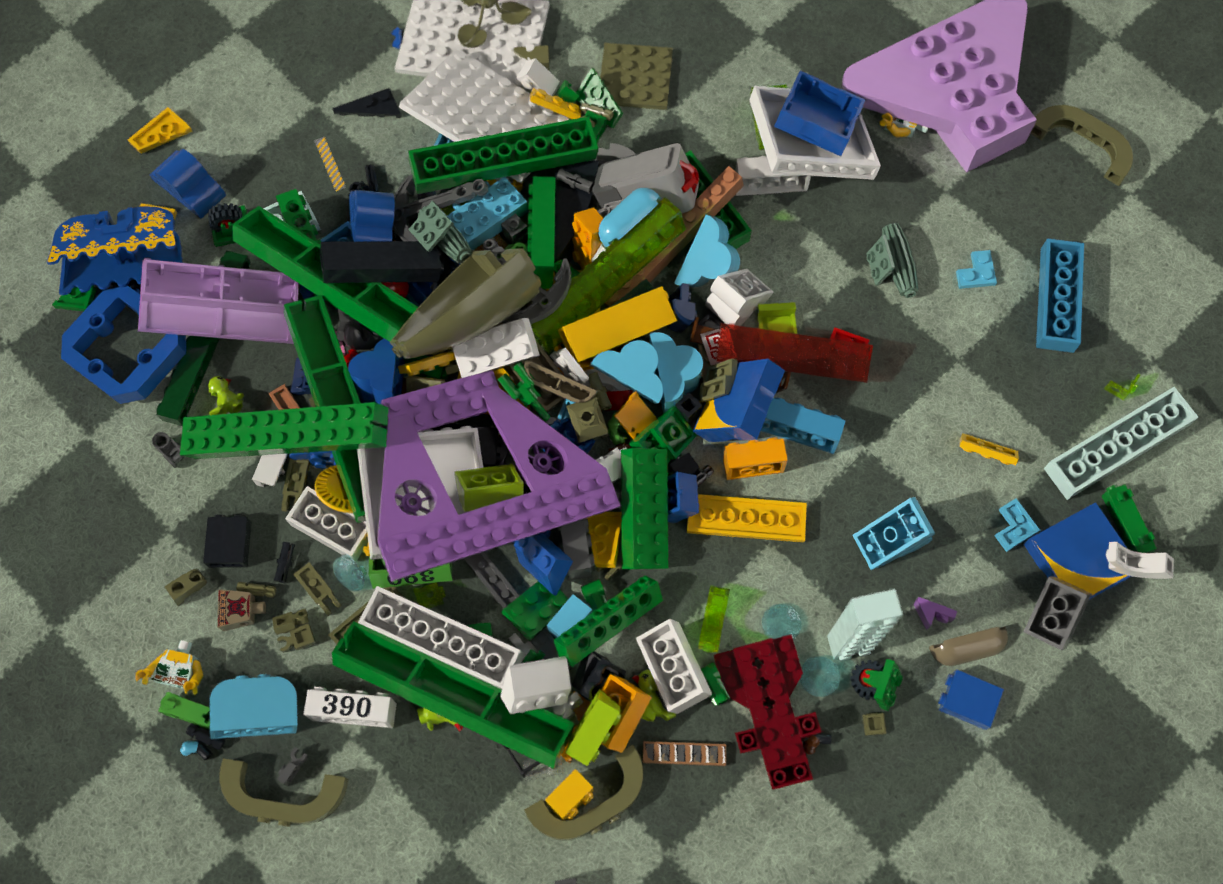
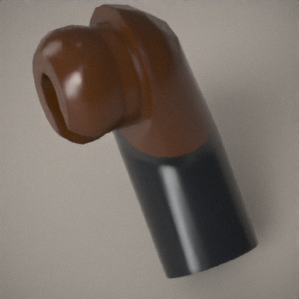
M816 734L808 737L803 745L805 753L809 755L814 754L815 748L819 744L831 745V734Z

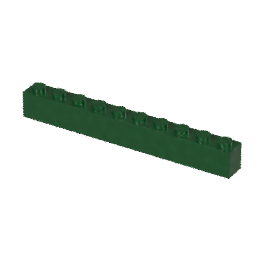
M228 250L220 259V265H225V267L249 269L251 265L247 255ZM187 337L186 354L178 362L176 369L172 371L169 386L165 388L163 400L157 406L156 415L162 421L183 426V418L189 414L220 338Z

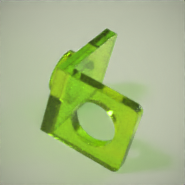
M1138 373L1133 378L1127 389L1112 380L1109 381L1104 389L1124 400L1129 393L1132 395L1137 389L1138 385L1136 382L1140 374ZM1111 387L1117 388L1120 392L1114 391Z

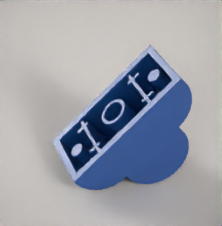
M185 149L176 150L150 174L152 180L200 219L209 212V209L216 206L226 196L221 186L208 175L201 163Z
M363 190L351 191L349 207L352 242L392 241V226L395 212L394 194Z
M386 339L379 341L373 351L362 352L356 355L349 363L348 370L361 403L375 402L381 404L383 399L402 394L404 373H399L398 366L405 364L404 356L399 358L392 351L393 346Z

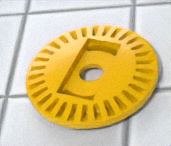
M337 466L326 468L317 476L315 481V492L318 498L334 510L353 513Z

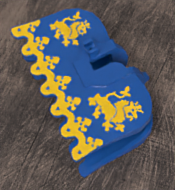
M129 207L117 214V224L115 225L108 211H102L99 214L76 216L60 224L54 233L52 247L47 259V264L53 265L57 264L62 258L59 294L67 295L75 287L79 288L81 292H87L93 285H98L99 289L104 290L109 288L113 282H116L120 287L127 286L131 280H136L138 284H141L142 262L145 258L183 263L181 241L179 235L174 230L175 220L173 214L159 207Z

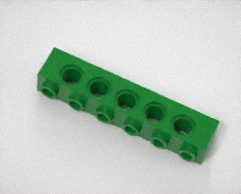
M293 189L276 195L275 197L285 222L320 244L321 239L317 240L315 235H318L315 224L311 225L309 221L312 220L309 209H304V205L307 204L303 194L299 195L297 189Z
M644 575L587 617L578 621L573 627L563 632L554 639L559 657L565 656L568 665L573 667L661 603L663 598L658 581Z

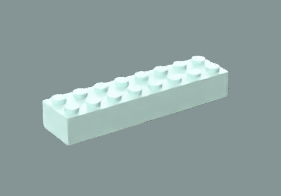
M1173 387L1051 460L1044 470L1068 500L1190 426L1199 417L1177 389Z
M895 589L851 599L827 635L833 659L839 658L840 661L851 659L852 655L859 654V657L871 654V651L875 650L874 648L886 637L885 635L889 633V630L898 623L897 621L903 615Z

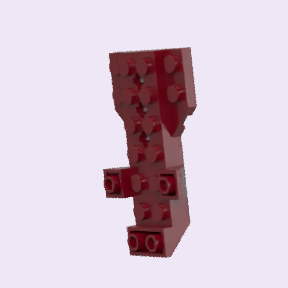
M792 634L775 639H766L736 647L730 651L714 654L715 664L721 676L720 680L730 699L750 711L754 725L752 729L735 733L740 754L761 750L772 790L813 780L801 739L819 734L821 729L816 712L797 717L793 713L789 698L801 679L803 672ZM756 659L764 663L760 669L752 665ZM761 679L769 682L766 689L758 686ZM766 699H770V701L775 702V704L772 705V709H769L768 706L763 705V703H766Z

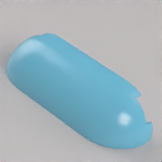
M650 188L634 190L601 221L599 238L602 244L608 247L616 238L618 240L621 239L658 205L656 201L660 200L661 197Z

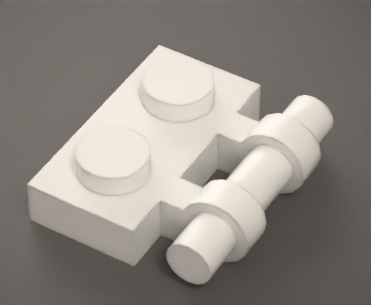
M566 348L555 351L550 355L554 361L553 363L556 367L560 368L565 377L580 384L585 383L589 379Z

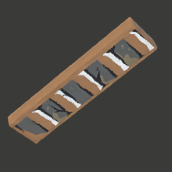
M644 741L643 763L726 766V744Z

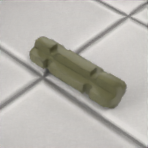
M582 103L580 107L581 113L586 114L587 110L606 117L609 121L612 120L614 115L612 110L595 105L590 106L588 103Z
M238 582L236 591L250 592L256 596L265 595L273 598L276 595V588L274 586L267 585L266 587L261 584Z

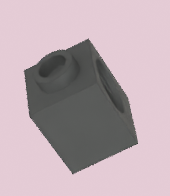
M517 214L501 223L502 233L511 244L520 243L528 237L527 226Z

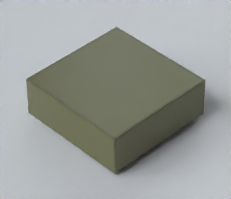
M884 713L862 715L865 736L886 734Z

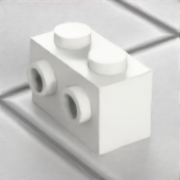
M536 58L526 61L517 76L521 84L530 91L533 88L542 89L551 96L560 82Z

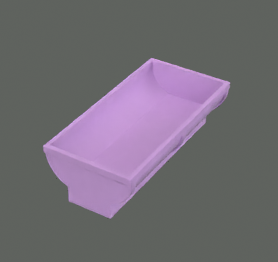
M145 258L142 262L138 331L294 344L284 317V304L298 301V282L282 272L225 267V265L211 266L159 261Z

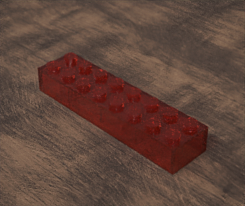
M720 323L715 361L724 362L729 359H735L740 363L770 359L788 372L867 383L873 345Z

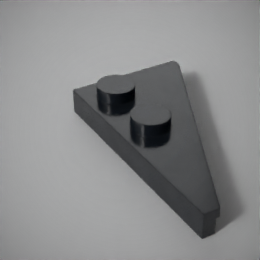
M390 88L332 108L334 114L343 116L357 114L364 117H402Z

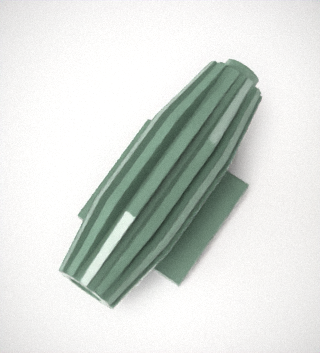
M431 201L429 205L419 210L417 220L408 230L428 252H431L437 245L443 253L457 263L462 264L472 254V250L462 233L453 225L454 223L434 201Z
M898 223L886 225L882 228V236L866 253L875 285H880L886 277L891 275L900 295L905 296V298H911L916 295L919 288L917 269L909 242Z

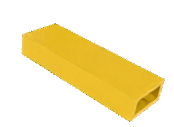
M661 286L558 329V333L565 348L576 362L580 363L601 352L611 350L676 322L677 319L668 301V293Z

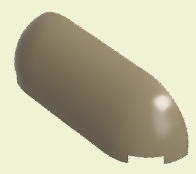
M529 360L525 361V371L534 381V385L575 403L587 402L597 393L592 388Z
M994 627L943 641L944 643L932 645L929 649L932 656L939 663L946 666H956L1001 653L1007 645L1008 632L1006 627Z

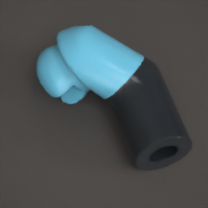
M186 741L180 749L184 756L198 753L204 761L212 756V752L201 741Z

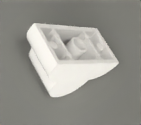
M748 269L719 275L711 286L710 291L712 293L708 297L705 306L732 330H736L757 310L758 304H764L770 298L773 291Z

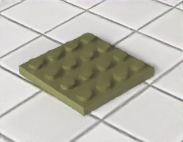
M604 43L600 78L618 106L667 110L673 48Z

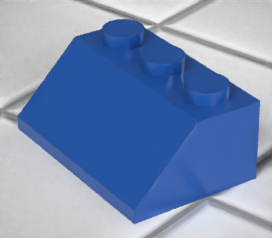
M543 533L515 541L514 548L519 563L553 595H557L573 560Z

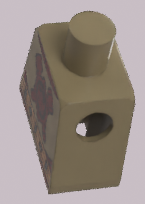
M218 590L217 627L222 631L252 625L255 623V614L266 613L265 601L255 602V596L250 592Z

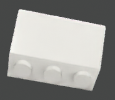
M563 656L508 666L501 698L509 713H522L567 704L571 691L567 658Z

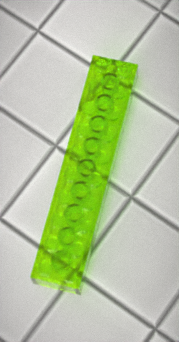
M666 197L658 201V205L619 240H614L608 249L601 252L591 264L585 266L579 275L571 279L568 294L554 313L545 319L531 324L536 341L548 354L562 342L558 329L592 315L686 230L681 211Z

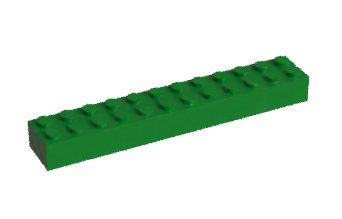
M257 206L233 223V241L316 295H322L325 301L389 342L418 308V306L381 283H323L320 244L260 206Z
M322 295L305 299V311L303 312L301 300L284 304V317L316 407L360 403ZM357 449L332 451L356 523L364 522L366 518Z
M370 402L184 417L180 455L193 459L386 448L387 429L373 425L372 422L387 426L389 407Z
M355 621L352 622L345 632L344 639L341 638L332 651V665L550 768H555L572 736L573 722L543 708L510 714L501 698L502 689Z

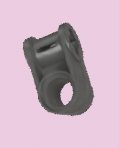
M158 432L153 436L152 444L176 468L177 464L185 457L180 455L181 446L164 432ZM163 440H167L165 445L160 446Z

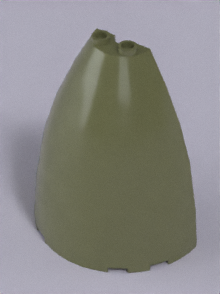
M523 248L506 249L501 254L506 263L501 265L490 250L474 251L427 297L389 342L393 346L392 351L399 358L404 356L406 359L435 353L475 338L517 312L540 292L538 288L541 286V281L533 272L536 268Z

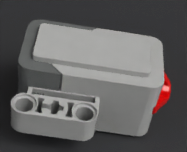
M679 143L603 163L598 168L592 192L602 208L598 210V213L604 218L634 190L638 188L654 190L661 199L657 200L658 205L636 224L640 225L692 210L696 202L699 175L697 169L689 163L682 146Z

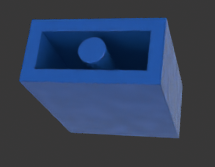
M955 670L952 674L949 673L945 681V685H947L946 692H942L938 704H941L939 711L984 730L989 729L1004 689L959 670Z

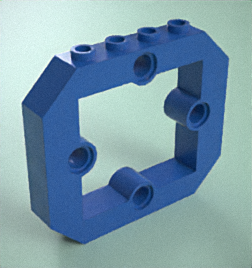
M129 286L103 290L62 335L61 359L119 404L146 399L186 354V335L166 334L153 350L144 349L139 352L137 356L139 365L122 384L112 378V369L101 359L89 361L82 355L98 336L106 337L112 333L114 329L112 321L126 305L138 313L139 316L141 291L137 288L133 290Z

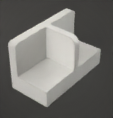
M288 454L262 455L252 478L255 484L262 487L265 484L275 486L279 475H284L285 473L282 467Z

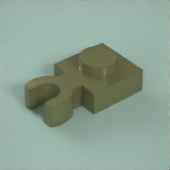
M301 609L295 614L291 611L272 618L273 629L276 635L288 633L289 630L295 629L297 624L308 623L309 619L306 609Z
M309 623L289 630L291 635L289 637L280 636L277 638L279 643L283 641L287 643L285 647L280 648V651L283 653L288 652L292 646L296 650H300L316 644Z

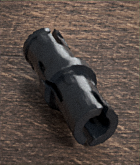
M282 542L283 545L280 557L276 561L278 565L273 581L286 583L289 567L293 563L291 558L295 544Z

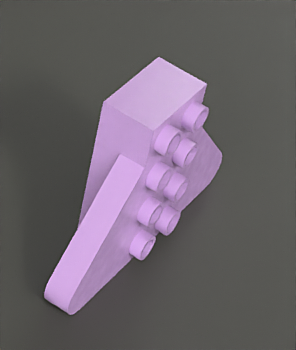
M984 0L852 64L844 73L841 89L865 99L863 108L883 114L890 113L892 117L935 129L967 173L1024 144L1037 120L1016 93L1027 15L1026 0Z

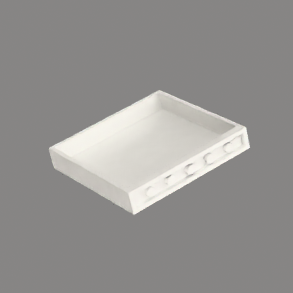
M754 86L749 100L772 173L875 179L881 165L861 112L842 155L838 156L774 127L791 91L790 88Z
M463 426L460 429L452 430V428L446 427L440 429V431L428 429L417 432L458 515L466 513L459 502L454 471L483 468L478 428ZM385 448L357 449L370 559H381L383 557L377 539ZM407 486L409 492L415 493L417 488ZM403 487L395 492L403 497L405 495ZM419 490L418 495L421 498L426 497L425 494ZM395 498L396 504L400 505L401 501ZM428 500L423 501L422 507L429 510ZM420 510L417 511L418 516L426 515V513Z

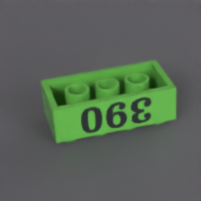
M369 556V578L373 589L377 586L385 588L452 581V562L391 582L383 558L370 559Z

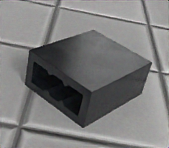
M220 514L208 517L203 563L208 568L248 567L252 522L245 515L236 514L234 517Z

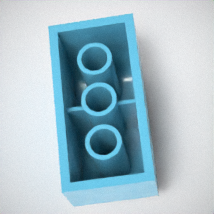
M261 674L257 678L241 675L237 676L236 679H229L219 683L211 693V739L292 734L297 731L296 690L292 683L285 678L270 677L269 674Z

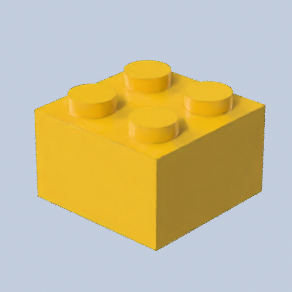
M575 769L545 801L563 821L567 819L570 821L579 813L578 808L582 804L586 806L594 798V788Z

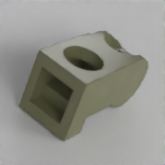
M196 568L186 574L184 573L164 587L176 605L179 606L184 602V599L203 588L207 581L199 569Z

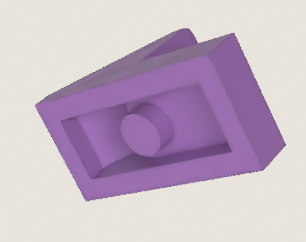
M918 597L914 602V607L926 630L930 628L934 617L939 622L951 623L957 614L956 610Z

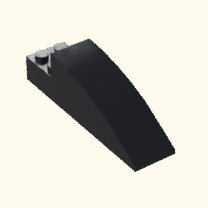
M585 161L555 167L554 263L563 259H567L570 263L573 258L574 245L572 237H574V229L572 223L574 222V213L590 208L596 209L598 202L593 192L587 193L578 188H571L569 184L558 181L557 174L560 169H563L574 175L579 174L581 178L590 182H595L599 161ZM570 178V180H572V181H574V182H577V183H579V184H582V183H580V182H578V181L573 180V179Z

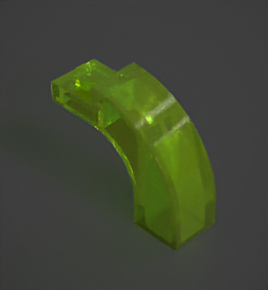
M710 585L698 649H702L705 652L718 653L730 589Z

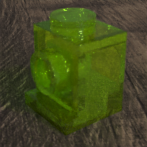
M437 582L413 589L418 604L425 608L431 609L445 604L443 600L446 597L443 586H438ZM433 592L432 597H427L428 593Z

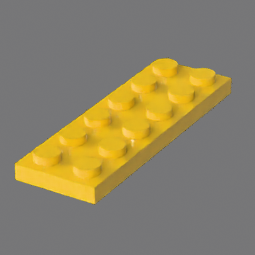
M698 494L699 513L688 517L687 533L804 543L807 503Z

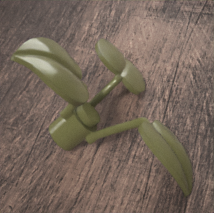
M461 0L467 6H475L477 3L482 6L477 27L472 24H466L459 28V42L464 47L475 48L481 46L486 41L487 33L480 29L484 9H490L494 4L498 12L502 13L501 19L510 25L522 23L531 14L532 10L522 4L511 1L502 3L500 8L498 0Z

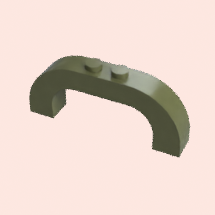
M1069 105L1051 106L1035 116L1037 120L1030 132L1031 135L1042 140L1051 129L1056 127H1065L1100 146L1109 154L1111 166L1104 175V178L1118 186L1122 183L1131 169L1133 152L1129 142L1119 131L1095 118L1093 115Z
M631 745L623 753L620 752L615 755V759L624 774L623 786L616 795L570 821L555 818L541 799L524 809L530 822L545 836L566 841L580 838L588 833L594 835L603 829L601 825L606 822L612 824L621 818L619 814L623 813L635 802L642 787L643 767L635 747Z
M222 759L219 777L222 793L234 809L243 814L258 818L257 822L270 824L271 820L278 821V825L290 827L291 823H316L331 815L341 804L349 781L346 777L325 774L321 791L312 802L305 805H293L251 797L245 787V775L248 764L243 761Z

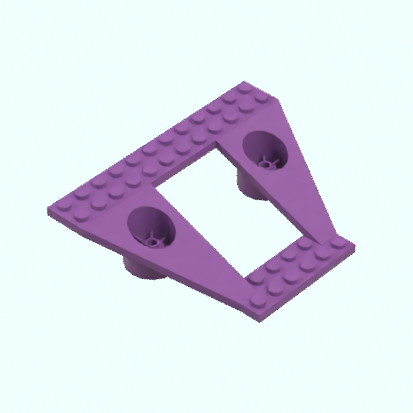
M493 370L381 401L383 406L389 407L377 542L391 582L620 507L607 468L500 389ZM488 411L515 461L517 473L531 492L458 515L417 432L481 415ZM531 448H533L535 454L534 457L528 454V451ZM538 448L544 449L545 452L539 453ZM548 452L553 456V459H550L547 455ZM556 461L557 469L551 467L552 462ZM547 471L554 473V475H547ZM407 486L417 488L415 493L409 492ZM403 487L405 491L404 497L395 493L396 490ZM419 490L422 491L426 497L421 498L418 495ZM395 498L401 501L400 505L396 504ZM428 500L429 510L422 507L423 501ZM420 510L426 513V515L418 516L417 511Z

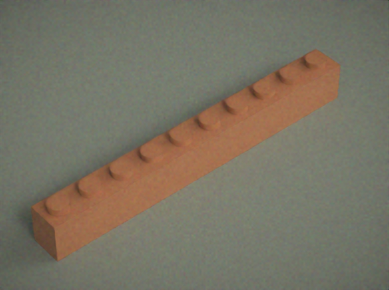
M728 166L696 199L694 208L682 213L601 297L603 304L610 308L637 297L697 235L705 215L715 216L744 186L742 177Z

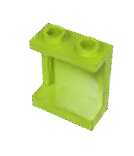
M795 302L758 304L757 318L761 352H766L767 354H775L777 351L793 353L799 349L800 340H798Z

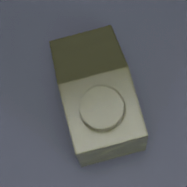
M548 45L534 46L532 51H526V47H514V53L518 56L525 58L527 61L528 58L531 60L536 58L550 71Z

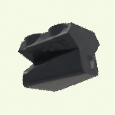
M593 651L581 660L571 686L586 698L593 700L598 690H601L609 674L625 679L626 671L611 663L607 657Z

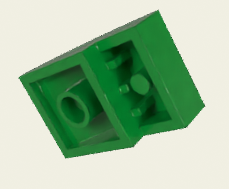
M673 406L647 426L629 445L631 448L667 449L668 464L671 460L676 459L697 435L693 432V429L678 408Z

